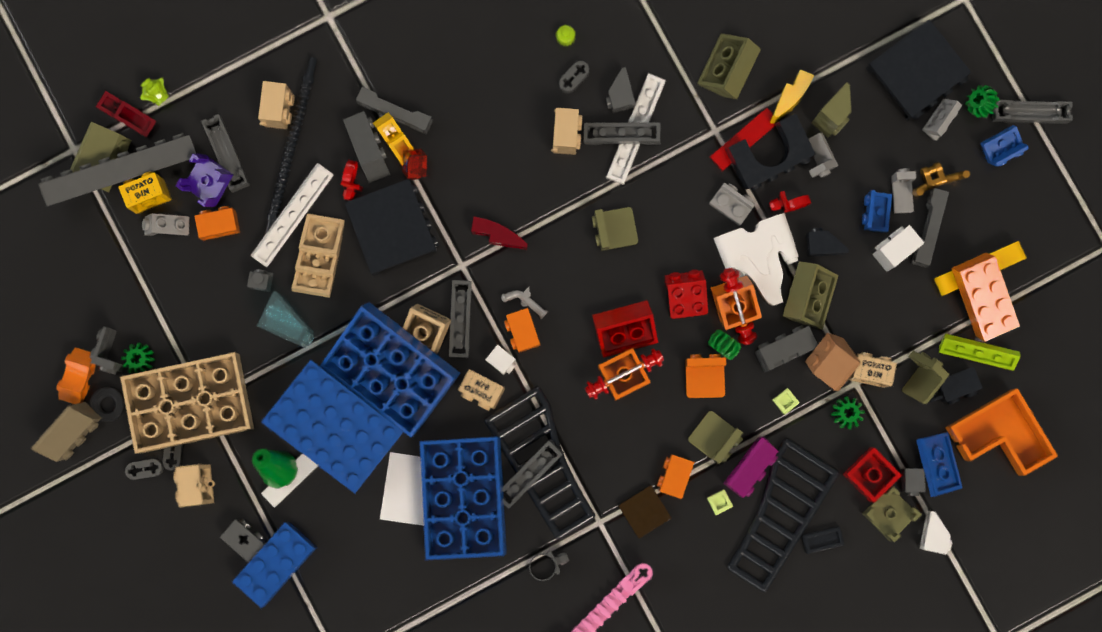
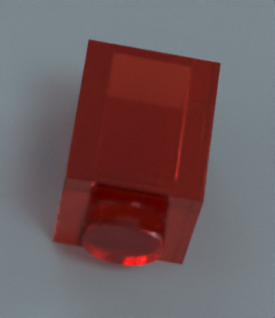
M422 149L403 150L402 172L406 177L411 180L426 177L427 155Z

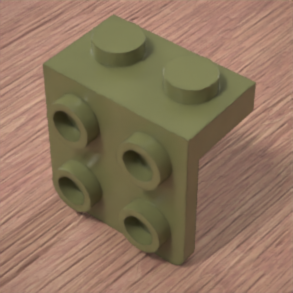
M626 207L605 212L602 209L595 210L594 216L591 217L593 227H597L598 235H595L597 246L601 247V251L636 245L638 243L632 208Z
M912 351L909 357L919 368L902 388V392L923 404H927L950 374L942 368L943 363L938 359H931L924 352L920 354Z
M709 411L689 436L688 441L714 462L720 464L721 461L725 463L730 457L731 453L729 451L733 446L737 447L743 439L740 436L743 432L738 428L732 427L713 411Z

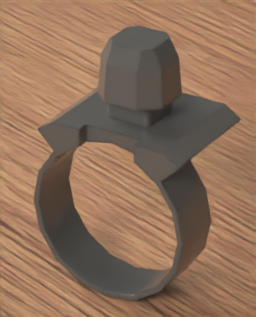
M550 550L548 554H537L536 556L547 555L555 563V571L547 579L536 578L531 572L530 565L529 570L535 579L546 581L552 578L555 573L560 574L558 565H564L569 561V558L564 552L557 554V557L554 558Z

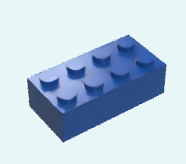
M285 522L232 582L261 608L265 607L316 550L317 546L290 522Z

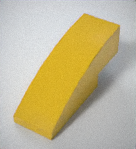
M800 70L793 85L786 83L770 123H776L793 110L810 86L814 77L813 74Z
M389 112L373 122L403 168L405 156L407 173L423 164Z

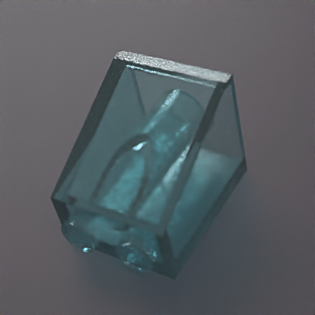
M273 291L257 326L306 348L313 341V330L284 296Z

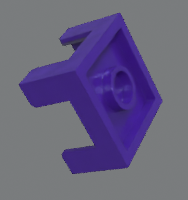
M193 153L189 162L196 164L188 178H180L176 187L181 191H191L202 200L197 202L203 207H216L233 174L206 154Z

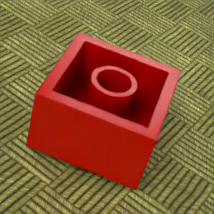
M870 447L843 473L846 479L872 503H875L902 476L875 447Z

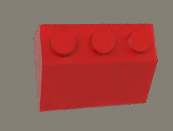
M648 300L592 315L603 358L626 352L632 348L637 349L658 343L654 317Z

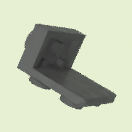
M104 326L97 334L96 339L98 342L96 348H93L91 351L90 363L99 365V370L115 375L117 371L123 373L124 367L122 364L107 360L117 331Z

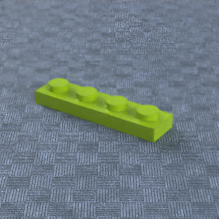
M944 334L939 346V353L1014 371L1021 357L1019 351L949 334Z

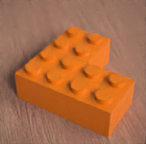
M1018 388L1007 391L945 427L953 442L959 443L956 447L965 461H972L1000 445L1018 476H1025L1058 457Z

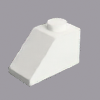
M927 511L919 549L947 555L952 546L951 535L936 512Z

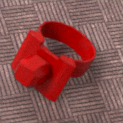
M350 159L345 165L341 185L347 188L344 190L343 198L348 201L354 200L355 190L361 192L363 190V187L354 184L358 161Z
M782 191L778 195L779 200L777 198L772 200L769 206L771 211L781 210V207H783L784 213L810 205L811 200L809 195H804L788 201L785 191Z

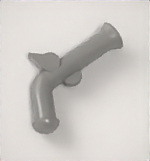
M529 287L524 292L515 290L501 295L503 302L515 298L521 299V305L523 307L529 306L539 315L540 319L548 312L530 298Z

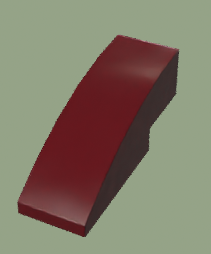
M105 91L96 105V108L145 137L148 136L156 123L151 117Z
M473 217L472 234L490 237L489 244L527 250L528 244L510 229L484 218Z

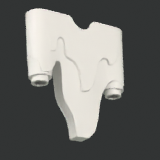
M785 213L760 221L752 233L740 228L713 238L725 269L734 268L739 270L740 276L738 278L745 275L748 276L768 304L774 306L783 302L781 296L783 271L778 252L781 254L784 262L787 261L788 265L799 261Z

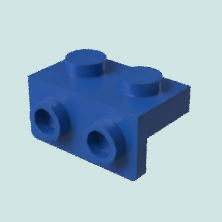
M1014 125L980 143L987 162L994 166H1003L1008 160L1023 155L1024 151L1029 149L1028 145L1022 142L1017 126Z
M870 190L868 195H865L864 206H866V213H863L862 224L865 225L864 230L888 232L892 194L878 193L875 190Z

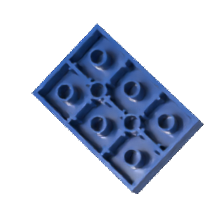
M370 302L361 306L320 365V367L410 437L419 431L461 374Z
M311 359L262 420L264 425L353 493L357 492L403 433L401 429Z
M500 437L420 442L426 560L506 555Z

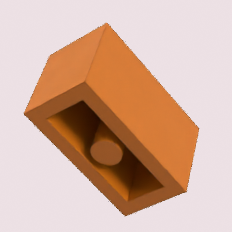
M230 206L220 207L218 211L214 212L204 210L199 212L200 215H195L198 237L203 241L240 233L236 211L230 208Z
M528 308L506 315L507 320L504 323L507 332H512L513 338L510 341L513 350L517 349L518 353L540 346Z
M671 455L670 458L666 457L663 465L666 471L664 476L660 475L657 487H660L659 492L682 499L694 462L675 455Z

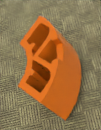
M75 347L72 353L66 356L65 372L56 388L59 400L72 404L83 403L90 387L88 380L94 374L96 367L95 364L90 363L91 352Z

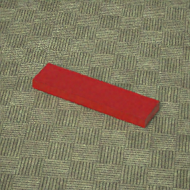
M766 108L710 156L711 160L721 171H724L732 164L725 148L746 139L749 147H751L775 127V124L770 123L773 116L772 112Z

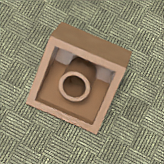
M830 333L825 335L805 361L812 373L835 391L840 390L861 364L845 339Z

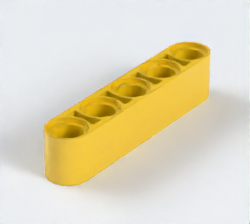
M1019 241L990 253L996 257L1000 270L1027 258ZM953 271L934 278L941 296L959 289Z

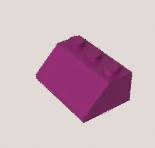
M758 437L723 484L741 498L749 497L755 489L753 487L757 480L760 482L766 475L764 470L767 466H772L777 460L776 454L778 451L766 439Z

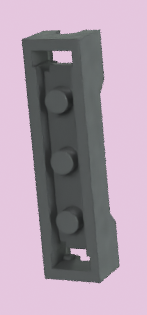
M363 86L356 98L359 105L381 115L389 112L395 121L426 135L433 122L431 120L432 117L419 111L412 113L380 99L376 92Z
M1000 100L996 104L998 107H1003L1002 115L1004 116H1000L998 108H994V114H992V122L1068 124L1073 120V115L1070 114L1072 102L1062 101L1028 102ZM1060 108H1064V118L1061 117L1062 109Z
M217 114L212 119L202 120V125L219 164L233 174L228 184L229 190L233 193L250 186L222 117ZM220 122V126H215L211 128L212 130L209 129L208 126ZM240 177L244 179L243 181H241L240 184L232 185V180H239L241 179Z
M584 123L585 145H661L660 123ZM590 128L595 129L593 130L592 139L588 138V131H590ZM652 128H656V139L650 138L652 137Z
M936 188L929 192L926 204L929 211L921 238L924 244L914 251L911 264L925 268L930 266L949 192Z
M452 280L450 358L469 359L472 281ZM466 285L468 287L467 292L466 290H458L456 292L455 286ZM454 347H456L455 349H463L465 347L466 353H453Z
M551 439L503 486V492L507 490L506 493L511 498L514 497L512 502L508 501L505 497L503 498V503L508 509L564 454ZM548 445L558 454L556 457L553 458V455L548 450L546 451Z

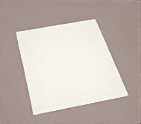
M390 452L380 519L424 526L420 456Z

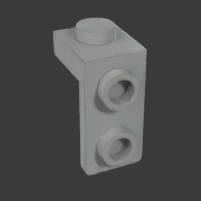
M821 132L809 138L816 154L813 157L818 165L809 170L812 177L820 175V178L831 174L830 170L837 167L838 164Z
M904 168L898 169V172L892 175L894 213H912L914 211L912 182L916 179V171Z
M152 213L143 219L142 229L146 236L156 234L189 235V217Z

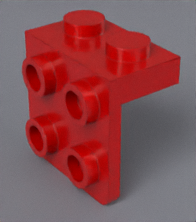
M690 270L687 273L673 272L665 275L669 310L672 319L700 316L708 313L706 279L703 271Z

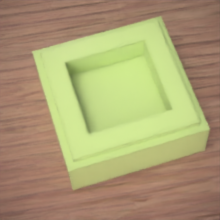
M788 388L772 399L784 415L800 403Z
M724 489L707 497L715 515L733 507Z

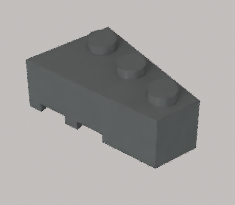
M363 111L343 119L368 182L372 183L389 176L390 173L384 160L387 156L383 147L379 148L378 143H381L377 132L373 133L372 128L375 126L372 118H367Z
M801 325L793 329V334L786 336L784 333L776 337V342L769 344L767 341L757 346L759 350L755 351V354L764 373L817 347L818 343L809 326L804 328Z

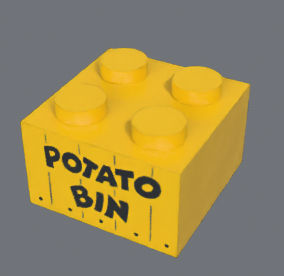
M146 172L141 175V178L126 180L123 182V185L119 186L126 208L136 214L172 200L164 179L155 172Z

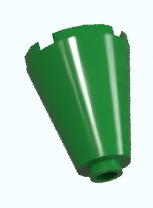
M260 449L254 453L252 462L263 482L269 487L280 489L290 485L296 478L298 472L296 459L289 452Z

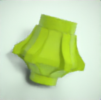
M147 78L141 84L143 87L141 100H148L159 106L169 97L164 88L163 78L157 80Z

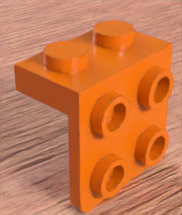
M710 354L709 358H702V355H690V358L685 360L686 395L688 398H719L725 396L724 366H726V357L721 358V354Z

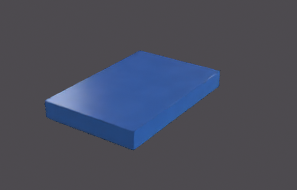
M944 432L917 439L931 497L962 489L949 433Z

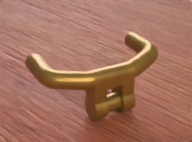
M939 162L934 163L931 167L920 169L925 183L914 189L912 194L914 196H921L927 190L968 178L970 172L965 170L944 175L941 164ZM935 173L937 178L932 180L931 174Z

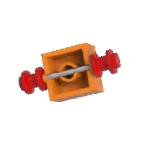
M727 268L720 275L721 280L726 281V283L711 288L718 316L725 330L735 327V331L740 333L738 336L739 343L750 345L757 339L756 332L751 331L754 328L752 321L762 318L754 285L748 276L738 278L740 276L739 270Z
M632 348L598 365L604 381L601 376H598L597 382L593 384L589 381L586 382L587 387H585L589 398L594 397L596 400L599 393L604 392L608 394V387L616 401L650 384L651 382L644 368L649 373L652 366L656 364L659 367L663 366L662 361H664V358L659 350L655 351L653 348L650 355H640L642 360L640 362Z

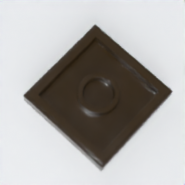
M651 485L618 505L639 539L671 519V516Z

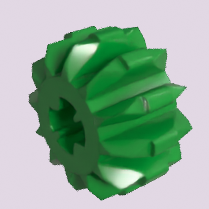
M978 85L977 90L971 89L972 94L967 95L969 99L965 103L968 106L967 110L977 118L981 116L987 118L989 113L994 114V108H999L996 104L1000 101L997 96L998 93L989 86L985 85L983 87Z
M719 329L711 335L708 341L709 346L728 360H733L741 349L740 343Z
M138 342L136 347L133 344L129 345L130 351L124 349V353L127 356H122L121 360L127 361L122 366L124 368L129 367L128 373L134 372L136 374L146 372V367L153 368L149 363L150 361H155V358L150 357L154 354V351H148V345L142 347V343ZM137 355L142 357L139 359L140 363L135 362L138 359Z
M846 396L844 397V402L841 399L837 400L839 406H832L837 412H832L831 416L838 417L834 420V423L841 421L840 428H844L846 425L847 429H852V424L855 427L859 426L857 420H864L859 414L865 413V410L858 409L862 406V403L855 405L856 398H852L850 401L849 397ZM850 409L852 415L845 417L846 413L844 414V410Z

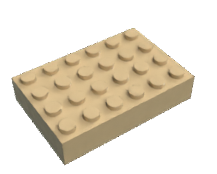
M229 353L120 377L135 453L155 451L254 429L240 355L238 353Z

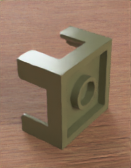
M890 487L875 503H872L862 513L891 542H896L901 536L899 533L911 521H916L922 515L899 495L900 492L895 487Z

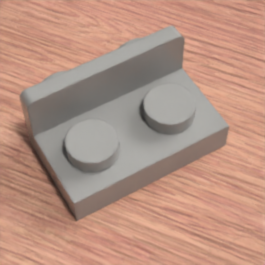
M943 99L923 128V131L933 140H937L939 136H942L947 131L949 124L957 116L962 105L955 100Z
M724 183L709 204L740 226L755 204L752 203L753 200L745 194L742 196L738 193V189L734 185Z

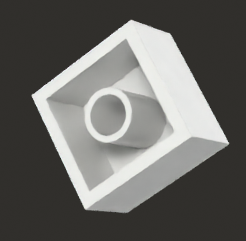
M910 225L905 229L901 226L889 235L890 240L886 238L875 247L877 251L872 255L887 272L911 255L924 242Z

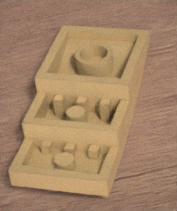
M307 214L295 266L296 272L292 284L293 292L330 298L345 220Z

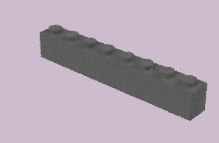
M178 134L173 136L172 141L166 142L163 139L154 142L155 146L148 148L147 145L136 148L137 152L129 154L126 151L117 154L118 158L110 160L109 157L98 161V165L91 166V163L80 166V171L74 173L71 169L61 172V177L53 179V176L41 179L42 183L38 184L46 207L141 176L146 172H153L190 160L192 154H196L190 135Z

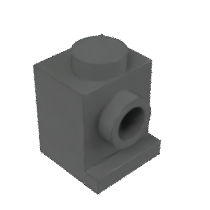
M259 269L250 272L247 287L253 290L270 292L273 273Z

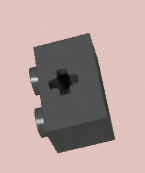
M235 519L220 538L247 562H250L265 546L266 538L257 531L255 533L251 530V524L245 519ZM248 535L247 540L249 541V543H243L242 541L244 539L242 536Z

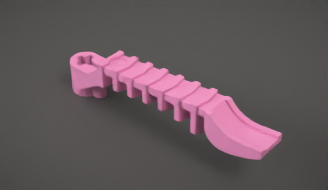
M647 564L635 566L571 632H596L595 630L602 626L603 622L610 618L611 614L617 611L618 607L625 603L630 595H633L652 577L651 567ZM646 569L647 571L645 572V574L647 576H641L635 581V579L640 574L638 570Z

